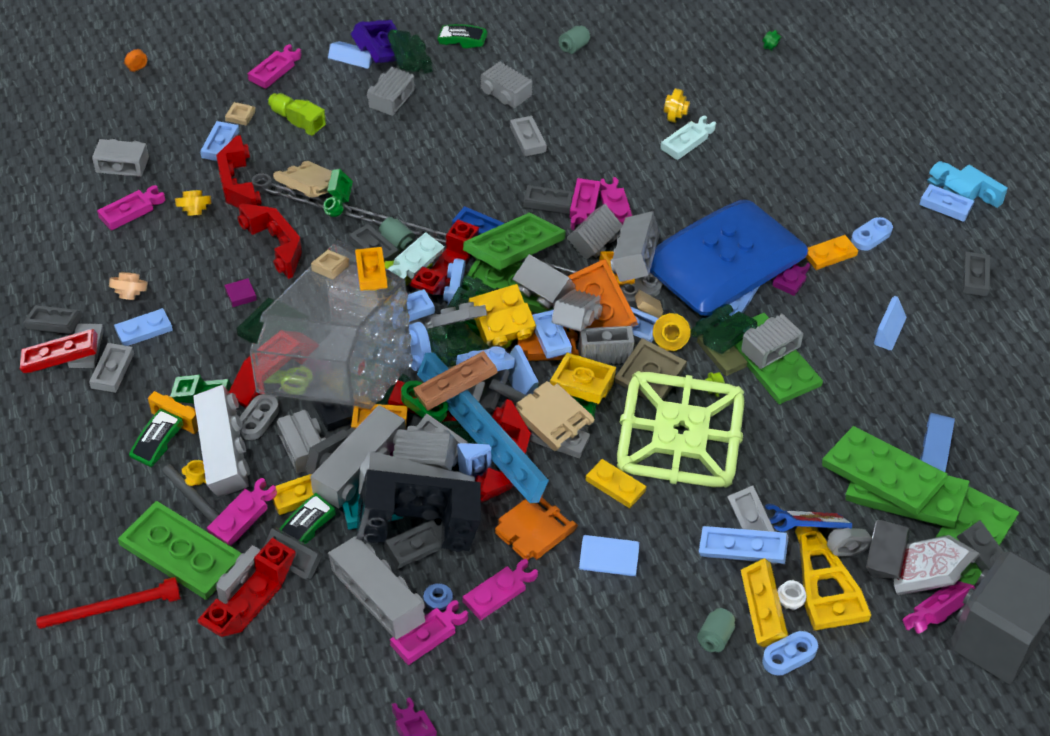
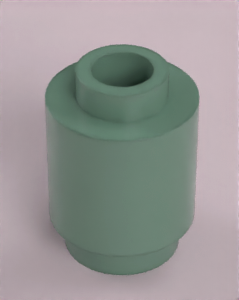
M574 26L559 37L560 48L564 52L573 54L587 45L590 33L584 26Z
M388 217L381 223L379 232L399 252L406 250L414 243L415 234L399 219Z
M717 608L709 613L697 635V639L703 649L708 652H721L724 650L735 629L734 615L723 608Z

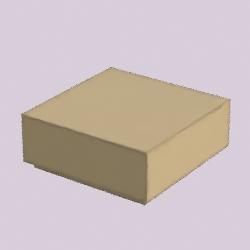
M234 102L227 112L225 120L247 126L256 112L255 107Z
M330 250L325 251L311 263L312 271L330 279H334L350 266L349 258Z
M641 290L637 292L635 300L638 309L660 318L663 314L660 301Z

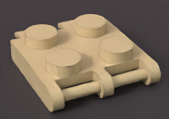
M305 161L301 166H291L287 171L275 172L273 176L276 181L285 184L289 189L301 191L307 197H318L328 193V183L332 171Z
M548 381L535 389L533 394H528L516 403V409L525 424L554 451H557L561 447L560 444L566 439L575 437L578 434L577 431L583 426L594 422V417L560 385L556 384L553 386Z

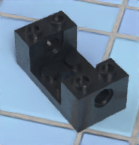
M367 469L358 500L356 539L365 540L370 543L385 542L388 533V520L391 521L394 514L399 517L413 516L422 517L427 520L440 519L442 520L441 548L450 549L455 552L470 551L481 521V482Z

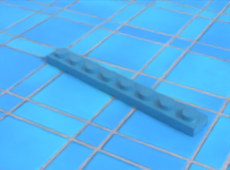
M425 353L417 375L423 382H426L447 371L448 368L435 353ZM468 390L447 400L449 412L477 444L490 445L491 460L529 503H539L549 481Z

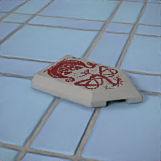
M950 535L907 543L900 578H894L896 594L903 595L954 585L961 578L963 570L970 563H974L980 556V553Z

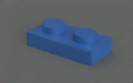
M465 206L452 220V226L458 219L479 227L478 235L505 224Z

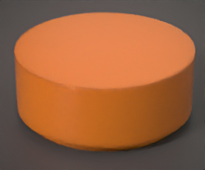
M136 49L127 54L124 64L131 72H135L146 66L148 58L142 50Z

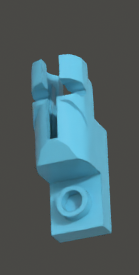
M941 161L937 162L930 170L929 174L933 177L927 179V182L936 187L944 186V190L974 200L978 196L984 202L990 203L996 208L1003 204L1008 189L971 165H967L960 171L950 164Z

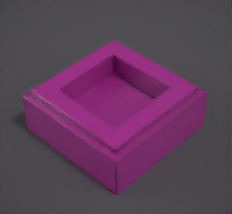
M249 278L224 285L232 307L257 301Z

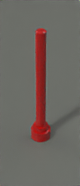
M176 577L164 579V583H160L159 587L37 617V627L42 629L162 598V601L168 600L169 602L180 600Z

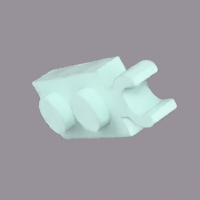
M706 116L700 117L697 124L691 121L663 140L660 149L676 160H679L708 139V134L715 131L716 122L713 121L711 124H706Z
M425 232L395 258L393 266L388 268L387 279L392 275H397L399 278L396 285L401 286L405 281L406 275L413 279L422 266L427 267L443 253L444 246Z

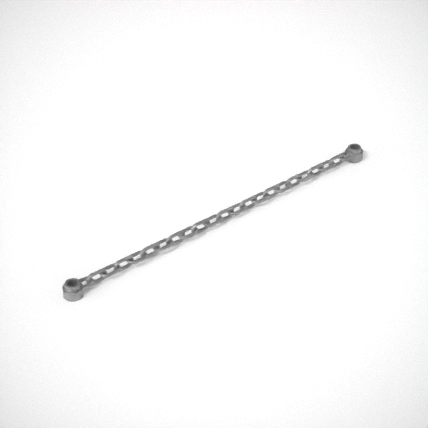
M264 173L257 174L252 178L254 191H259L260 194L267 192L278 194L324 209L323 204L326 198L307 197L301 191L271 183V177ZM282 190L288 191L289 194H284L281 192ZM296 194L302 195L303 199L296 197ZM310 198L316 199L317 202L315 203L309 200ZM343 204L345 210L342 214L366 220L378 225L382 223L379 221L380 218H388V216ZM351 211H358L359 215L353 214ZM366 214H368V215H371V216H374V217H373L372 219H370V218H367V217H365V216H366ZM400 220L407 228L408 226L416 228L415 231H412L415 235L422 236V232L427 231L430 232V236L436 241L446 244L447 233L434 231ZM437 235L444 236V240L436 238ZM544 262L545 264L551 266L554 269L561 270V273H563L566 276H568L569 273L573 274L575 272H578L575 270L567 269L553 264L551 265L550 263Z

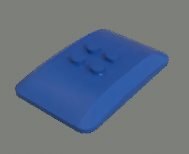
M739 200L701 218L657 245L650 273L700 315L709 316L805 259L808 248L801 240L756 204L749 200Z

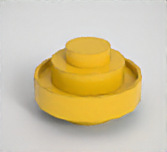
M675 88L672 95H667L664 113H668L667 121L676 123L675 118H682L683 115L688 113L690 102L686 101L687 97L683 96L684 91Z
M202 190L184 191L183 198H175L176 207H182V211H187V216L201 215L202 210L206 209V205L212 204L211 195L203 196Z
M668 313L656 320L652 335L659 347L675 351L687 344L690 338V327L684 317Z

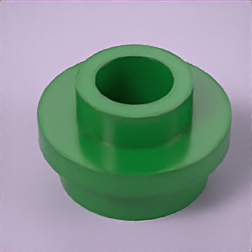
M769 31L762 40L764 49L768 48L772 51L777 46L782 37L778 34L779 31Z

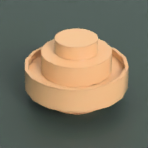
M119 272V277H110L109 287L115 289L114 292L119 294V298L134 300L135 295H140V291H147L148 282L139 280V274Z

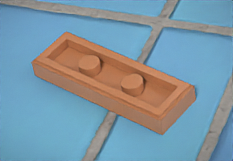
M482 351L413 389L415 395L428 411L498 372L494 363Z

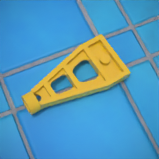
M798 526L795 529V533L800 544L803 587L806 592L805 608L813 630L869 621L871 613L862 590L838 556H835L827 547V541L819 532L818 527ZM823 554L830 568L813 570L810 556ZM834 578L843 589L844 594L821 597L818 594L817 581Z

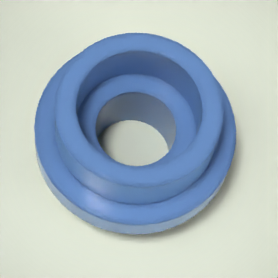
M433 584L424 592V603L432 610L435 608L444 610L453 600L451 589L444 584ZM439 593V594H442L443 596L437 598V597H434L433 595Z

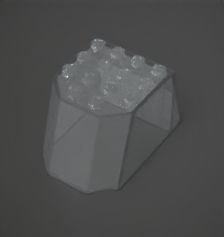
M337 240L328 250L349 258L350 266L334 279H330L312 271L310 266L262 313L260 322L264 323L257 344L252 343L250 348L257 393L281 399L371 410L384 397L387 390L396 384L403 372L411 367L413 362L410 345L411 335L409 333L410 316L407 309L408 293L406 292L405 280L386 268L388 288L360 291L355 249Z

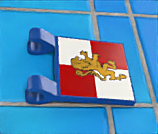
M774 504L765 505L766 509L775 510V515L769 518L771 524L785 519L782 526L774 525V528L780 532L787 531L795 526L852 529V523L838 513L784 511Z

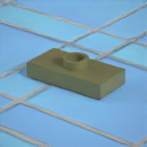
M719 328L697 338V343L725 376L747 367V360Z

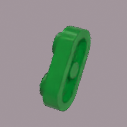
M409 381L402 386L401 401L422 418L428 414L438 422L446 418L448 412L447 401L427 411L415 395L413 388L419 386L422 382Z

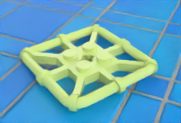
M637 371L632 374V379L628 386L624 414L620 417L622 427L617 450V467L621 471L632 475L670 480L671 484L683 482L708 487L728 488L732 485V480L736 473L739 443L743 441L741 427L745 404L744 391L740 386L736 387L726 383L693 379L691 375L680 377ZM647 382L683 387L682 404L663 401ZM639 389L657 409L655 420L634 416ZM691 389L728 394L707 408L688 405ZM734 403L730 431L709 429L710 417ZM684 426L688 431L686 430L683 434H678V430L674 428ZM632 428L653 431L652 442L631 456H628ZM707 440L728 443L725 471H722L706 452ZM655 452L674 455L672 470L638 465L637 463ZM680 457L699 459L713 476L679 471Z

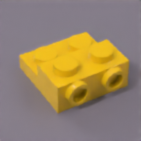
M517 284L469 298L468 303L474 302V306H486L487 315L474 318L486 348L490 346L501 347L506 345L508 341L516 338L524 340L534 333L536 328L535 321L528 304L524 303Z
M567 352L550 379V383L553 386L556 384L560 385L571 396L599 404L603 397L606 398L614 383L616 367Z

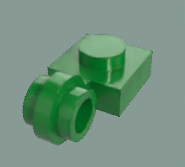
M341 169L332 170L327 190L332 197L326 199L323 204L325 213L330 217H338L342 214L344 209L343 202L349 201L353 180Z

